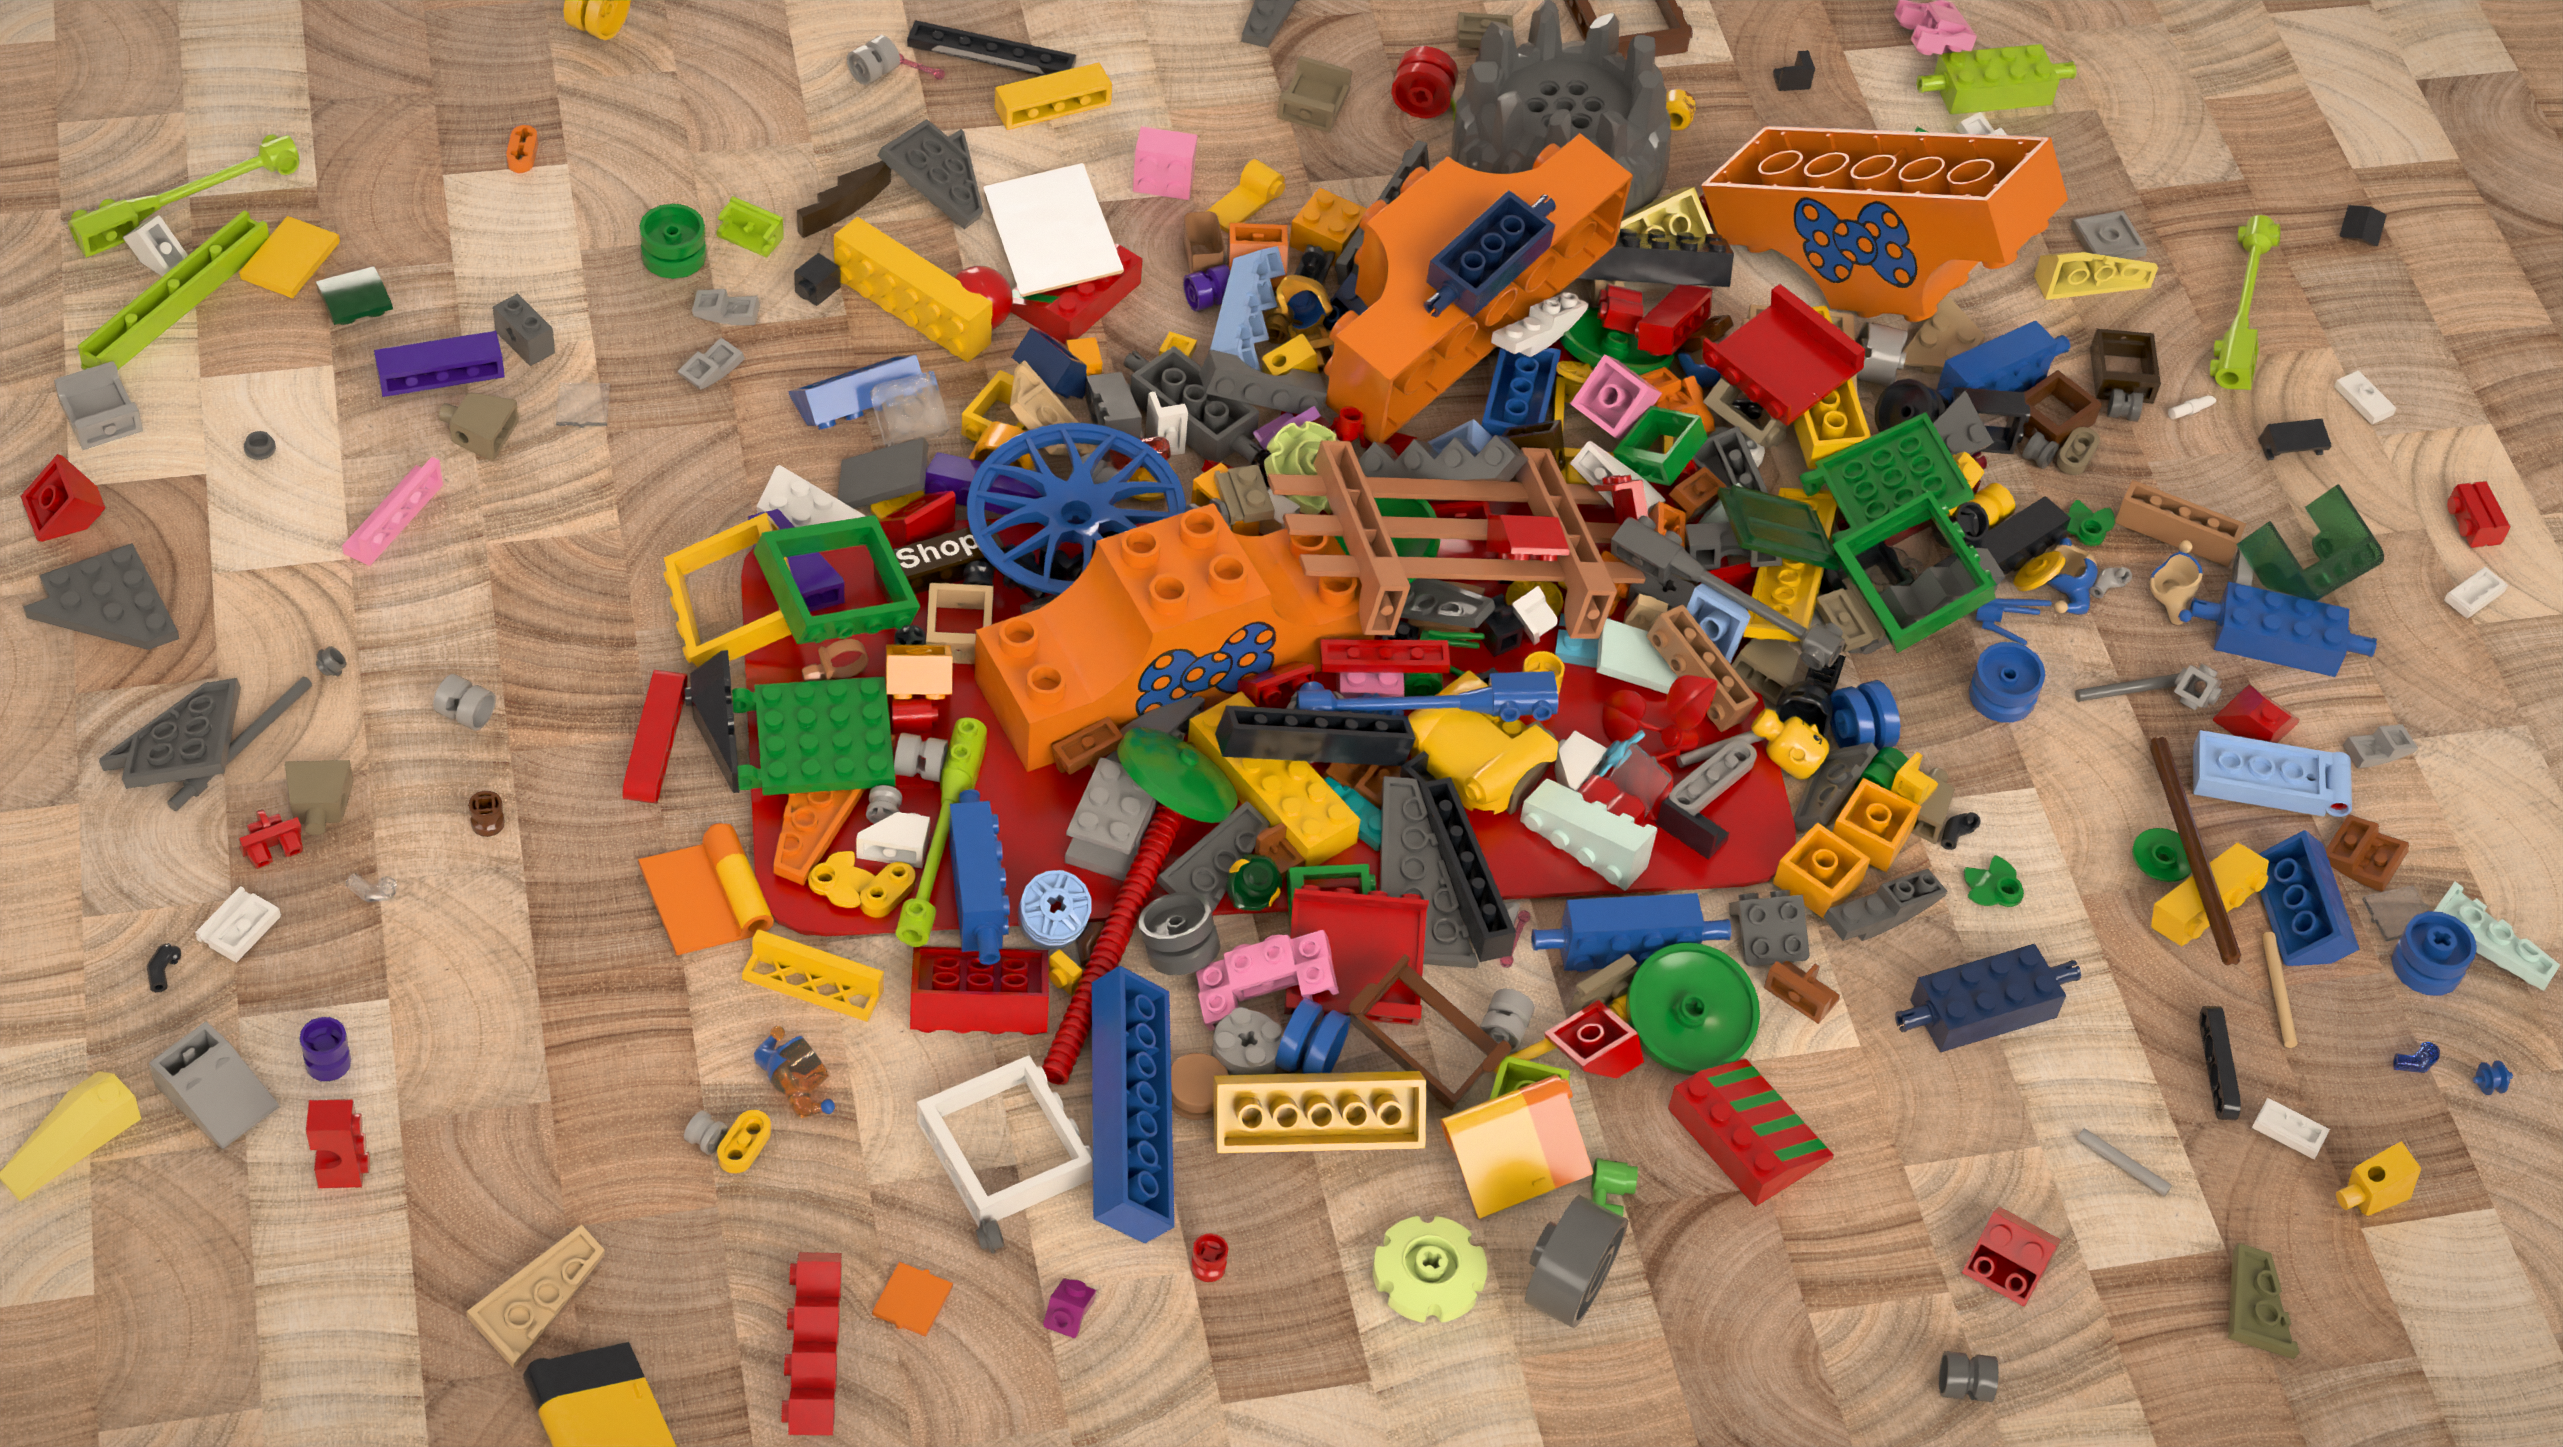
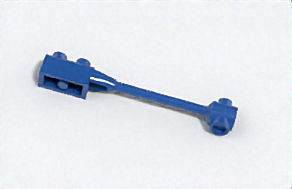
M1554 671L1490 673L1488 687L1462 692L1459 695L1336 699L1331 690H1325L1322 684L1307 682L1301 686L1300 690H1297L1296 708L1298 710L1332 712L1459 708L1460 710L1490 714L1491 716H1501L1506 722L1515 721L1521 715H1533L1536 720L1544 721L1549 719L1552 714H1557L1558 690Z

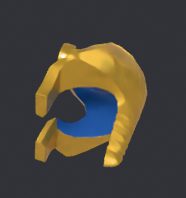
M1289 275L1281 281L1277 288L1275 299L1276 302L1280 303L1283 314L1288 312L1287 305L1290 306L1294 311L1293 322L1302 324L1301 326L1292 324L1288 326L1291 339L1300 334H1303L1305 338L1306 336L1313 335L1314 326L1322 324L1325 316H1328L1333 310L1325 288L1312 278Z

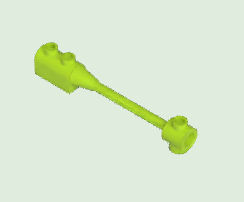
M270 134L259 145L258 156L157 196L151 195L128 200L122 199L117 202L114 199L108 198L100 203L97 210L89 213L84 209L77 210L72 214L71 220L68 221L70 233L85 257H90L125 243L126 241L123 237L137 228L141 221L161 209L162 206L260 167L266 168L271 173L278 170L282 175L292 174L299 167V153L289 135L278 138L276 135Z
M2264 215L2253 216L2247 221L2246 226H2239L2238 243H2243L2244 249L2249 252L2237 316L2224 334L2223 340H2215L2214 357H2219V360L2211 359L2210 377H2215L2217 384L2226 389L2251 390L2259 353L2258 329H2249L2248 316L2260 256L2267 253L2271 246L2279 247L2281 235L2280 224H2275L2271 218Z
M961 718L955 723L941 772L942 808L916 899H909L904 902L897 925V938L911 947H920L929 941L936 916V909L929 903V899L949 832L950 804L960 803L959 794L962 791L974 790L987 744V728L982 722L974 718Z

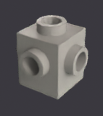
M2201 663L2199 668L2190 665L2188 669L2183 668L2175 681V684L2178 686L2174 692L2182 696L2179 700L2181 703L2194 710L2198 706L2207 708L2209 704L2214 705L2223 691V689L2219 688L2222 681L2216 678L2218 672ZM2199 681H2203L2206 684V688L2202 693L2197 692L2195 688Z

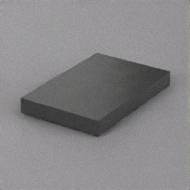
M922 437L842 460L837 499L856 509L924 490L929 443Z

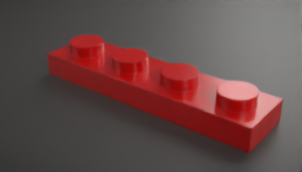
M1321 639L1320 641L1321 672L1449 673L1448 640Z

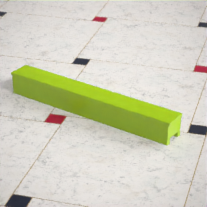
M242 211L78 345L82 363L81 368L86 370L113 361L117 366V370H119L245 266L269 238L267 222L262 220L258 223L250 218L249 212Z

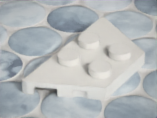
M781 465L775 467L757 505V514L779 509L795 527L865 517L862 513Z

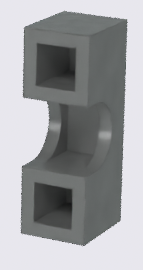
M1730 522L1685 525V551L1707 570L1719 569L1720 559L1729 554L1745 556L1750 561L1751 567L1782 566L1781 557L1740 548Z

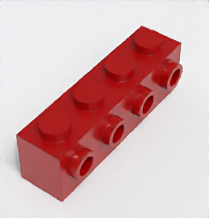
M1677 285L1644 318L1638 321L1635 328L1638 350L1648 351L1650 355L1655 356L1672 355L1711 316L1713 289L1693 285Z

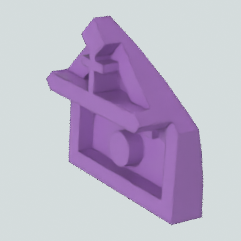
M1315 406L1296 417L1291 412H1286L1257 429L1253 434L1261 447L1266 449L1273 436L1286 425L1295 423L1300 427L1306 421L1313 422L1321 415Z

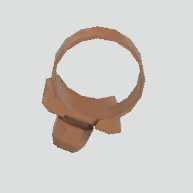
M854 639L840 640L832 643L827 648L821 646L818 650L821 664L816 665L814 663L802 669V676L804 682L833 680V678L848 679L861 673L868 665L869 658L863 643ZM847 651L862 653L860 658L853 664L838 668L832 666L831 659L840 653Z

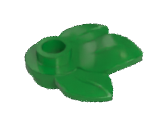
M2076 500L2070 507L2069 513H2066L2071 517L2067 531L2074 534L2081 543L2088 546L2100 545L2105 539L2106 532L2112 530L2115 524V516L2111 508H2103L2093 513L2080 500Z
M1997 855L1992 858L1989 870L1965 867L1963 871L1967 885L1972 888L1967 897L1979 905L1993 906L2000 904L2005 907H2014L2019 905L2024 897L2022 884L2016 879V870L2010 863Z

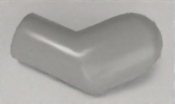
M2126 567L2102 570L2094 585L2090 588L2091 595L2095 598H2102L2108 588L2125 586L2132 579L2131 571Z

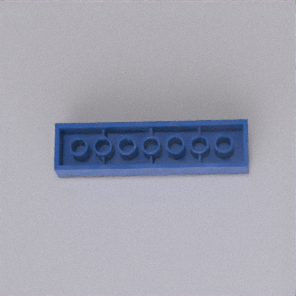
M1118 966L1092 982L1093 1219L1140 1242L1147 1243L1175 1227L1170 992L1134 972Z

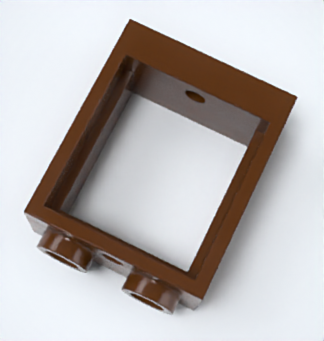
M2057 370L2024 393L2025 403L2030 406V418L2028 423L2023 424V435L2030 440L2035 433L2040 432L2047 441L2058 443L2060 449L2074 429L2079 427L2089 428L2095 424L2102 403ZM2051 394L2077 413L2060 426L2034 407Z

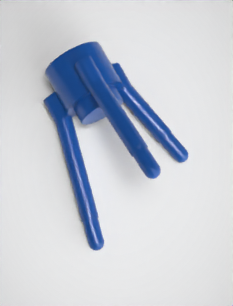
M1996 598L1978 608L1975 621L1983 622L1982 629L1992 630L2012 641L2027 645V640L1995 625L1994 622H2001L2003 611L2039 615V609L2020 606H2051L2052 602L2050 600Z

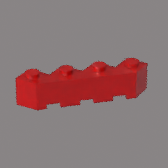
M799 1252L797 1263H790L789 1284L796 1285V1299L794 1308L787 1309V1330H794L792 1354H785L784 1376H791V1389L789 1400H782L781 1423H788V1435L833 1436L842 1253Z

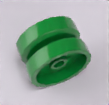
M664 204L650 209L642 217L639 225L641 257L644 266L651 273L664 278H683L696 273L704 265L707 256L705 224L703 217L695 209L681 204Z

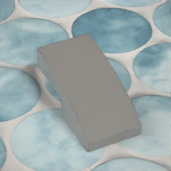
M726 289L697 290L692 313L693 316L722 324L755 325L760 302L757 296L728 297Z
M720 338L704 355L697 351L678 370V374L701 390L722 379L735 369L745 357L743 352L723 338Z
M2403 724L2379 726L2373 735L2348 737L2343 744L2358 769L2388 763L2412 754L2418 749Z

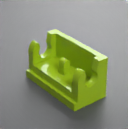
M734 196L731 197L730 202L718 216V220L723 223L716 231L717 237L766 258L784 239L783 217Z

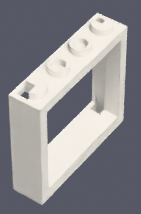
M1030 1055L917 1102V1122L979 1228H982V1220L989 1222L996 1219L998 1221L1092 1180L1093 1151L1089 1145L1084 1146L1079 1138L1080 1133L1076 1122L1072 1118H1067L1063 1111L1064 1107L1057 1092H1051L1047 1085L1048 1081L1041 1066L1036 1067ZM1026 1082L1072 1160L987 1196L942 1117Z

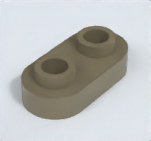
M2087 427L2074 429L2058 455L2057 465L2059 469L2070 475L2083 473L2098 449L2100 443L2099 435Z

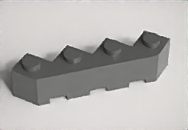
M1494 435L1480 452L1468 440L1454 437L1440 454L1429 443L1414 439L1400 456L1389 445L1374 441L1358 462L1367 477L1509 482L1529 458L1509 438Z
M1975 548L1981 558V561L1978 563L1984 571L1986 569L1990 570L1994 581L1998 585L2005 578L2002 570L1988 548ZM1957 558L1949 567H1928L1910 586H1889L1880 597L1903 630L1977 589V586ZM1884 635L1882 640H1873L1871 644L1848 652L1870 654L1890 644V642Z

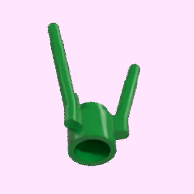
M1430 629V631H1422L1420 640H1448V646L1478 649L1480 647L1479 643L1456 639H1484V634L1440 632ZM1450 665V673L1458 677L1465 674V672Z

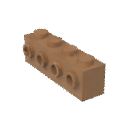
M2135 480L2131 481L2115 520V523L2177 548H2179V544L2182 541L2188 540L2193 546L2190 553L2229 567L2246 527L2244 522Z
M1683 604L1659 615L1646 637L1678 678L1684 675H1694L1718 680L1713 701L1707 711L1709 719L1714 722L1721 732L1743 722L1758 702L1756 696Z

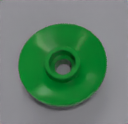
M2153 828L2142 832L2135 839L2132 847L2133 859L2139 869L2146 875L2164 882L2181 881L2191 875L2192 871L2179 833L2165 828Z

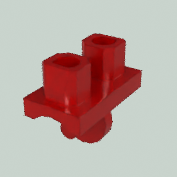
M263 809L256 811L258 821L247 825L250 834L239 838L241 845L239 849L242 856H248L255 869L267 866L273 862L268 849L270 847L280 844L285 857H291L303 851L301 823L298 817L282 822L279 813L267 817Z

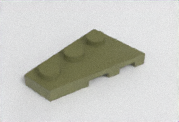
M2240 1243L2233 1249L2228 1339L2294 1359L2300 1351L2297 1341H2292L2289 1326L2292 1323L2289 1313L2283 1310L2279 1296L2282 1289L2272 1254Z

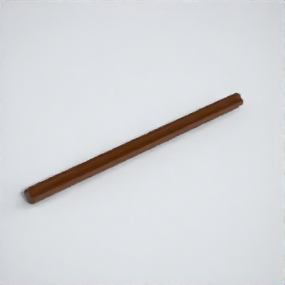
M2154 737L2150 741V750L2222 962L2227 966L2231 964L2237 965L2240 962L2241 953L2168 741L2164 737Z

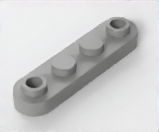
M1731 741L1672 788L1668 799L1695 816L1753 768L1757 757L1756 750L1747 742Z

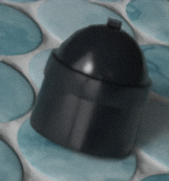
M1807 677L1806 681H1799L1781 692L1776 704V713L1779 720L1783 723L1789 718L1796 716L1809 726L1816 724L1819 734L1827 739L1829 724L1833 715V702L1824 688L1815 683V678Z

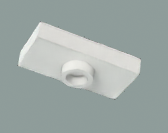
M2359 370L2336 381L2334 387L2371 425L2394 415L2396 407Z
M2484 567L2448 592L2444 601L2468 619L2503 594L2508 584L2487 567Z
M2269 1098L2266 1099L2252 1126L2253 1129L2314 1160L2330 1130Z

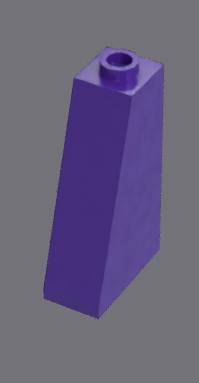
M779 509L748 516V520L763 513H767L779 527V530L795 527ZM819 552L787 557L791 574L809 612L845 603L843 578Z

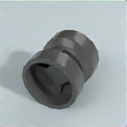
M2113 388L2108 402L2107 416L2112 418L2123 416L2127 420L2138 422L2143 406V393L2132 392L2131 394H2126L2123 390Z

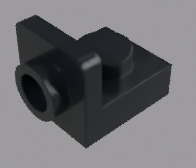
M1048 545L1040 548L1039 565L1041 567L1045 565ZM1057 549L1051 567L1057 572L1055 579L1075 582L1083 572L1084 553L1082 551L1070 559L1064 551Z

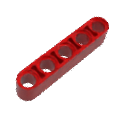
M656 669L653 671L624 778V800L658 803L685 701L684 687L688 685V675L686 673Z

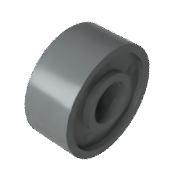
M1577 1195L1562 1215L1558 1224L1550 1221L1546 1225L1534 1247L1529 1264L1536 1268L1526 1292L1525 1304L1571 1328H1576L1592 1305L1614 1263L1628 1227V1219L1581 1195Z

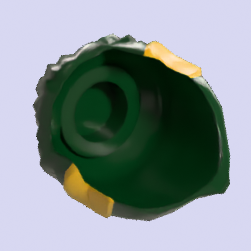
M1246 854L1229 869L1226 887L1229 898L1236 909L1260 911L1267 906L1270 907L1280 895L1283 882L1276 861L1265 855Z

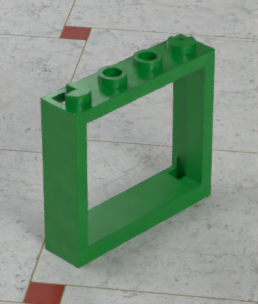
M1931 490L1832 544L1839 564L1851 583L1855 584L1886 632L1885 636L1896 653L1996 599L1994 587L1997 584L1992 577V573L1989 569L1985 571L1978 563L1981 561L1977 550L1973 545L1969 547L1963 540L1965 534L1957 521L1953 523L1947 516L1949 510L1945 502H1942L1940 498L1937 500ZM1930 515L1977 586V589L1902 630L1855 556Z
M876 515L762 532L753 551L797 645L810 642L820 643L823 640L838 637L845 639L861 633L874 634L890 628L901 629L902 626L911 625L920 608ZM866 545L893 603L811 617L784 558Z

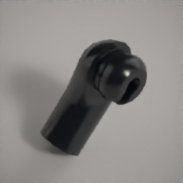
M1749 398L1735 399L1732 405L1751 419L1760 418L1764 409L1757 402H1753Z
M170 943L160 945L148 962L147 973L152 992L159 993L168 988L165 969L168 963L174 965L181 959V950L178 946H171Z

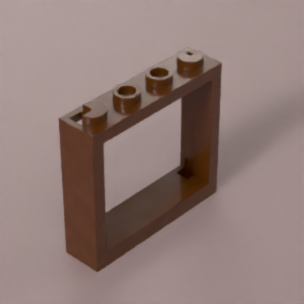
M1564 0L1583 41H1585L1590 25L1597 19L1589 1ZM1655 0L1670 29L1619 36L1618 51L1625 59L1627 58L1629 43L1632 38L1639 34L1655 38V57L1686 53L1688 51L1690 38H1693L1692 27L1690 24H1687L1683 10L1677 5L1675 0Z

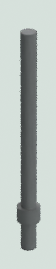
M303 676L230 743L226 765L312 686L311 681L307 677ZM214 776L186 779L183 782L184 787L167 801L169 807L174 811H178L193 796H199L208 787L207 783Z

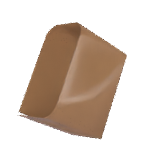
M1190 212L1184 216L1183 246L1190 274L1198 271H1203L1206 274L1207 269L1223 265L1225 246L1218 216L1214 212ZM1203 245L1209 249L1210 254H1197L1192 257L1191 247Z

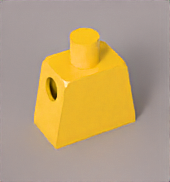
M1303 334L1298 335L1261 358L1262 371L1269 375H1287L1291 372L1292 368L1319 374L1317 353Z
M2401 1141L2357 1165L2352 1170L2347 1187L2336 1192L2337 1201L2344 1210L2357 1205L2366 1216L2411 1199L2421 1167Z

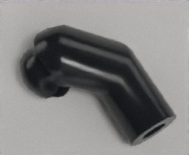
M1969 812L1949 818L1945 825L1941 846L1947 850L1955 849L1960 836L1970 834L1980 826V817L1974 812Z

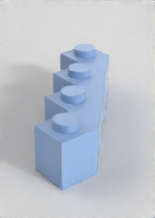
M1278 246L1262 249L1233 259L1210 348L1211 350L1237 355L1248 366L1260 372L1261 369L1254 344L1269 340L1262 311L1277 307L1270 279L1285 275Z

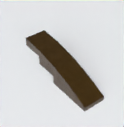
M881 160L838 176V186L817 193V203L797 210L798 233L802 238H805L855 213L873 200L891 183V168Z

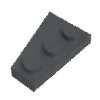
M1966 390L1959 394L1954 402L1933 423L1951 455H1957V453L1964 451L1971 455L1994 443Z
M1872 742L1829 751L1821 766L1809 777L1793 818L1798 831L1811 829L1817 822L1822 826H1826L1878 752Z

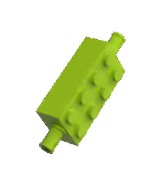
M2042 44L1971 50V52L1942 53V55L1939 54L1934 75H1919L1916 80V86L1919 93L1939 91L1950 115L2048 106L2053 104L2060 79H2074L2077 69L2073 61L2052 64Z

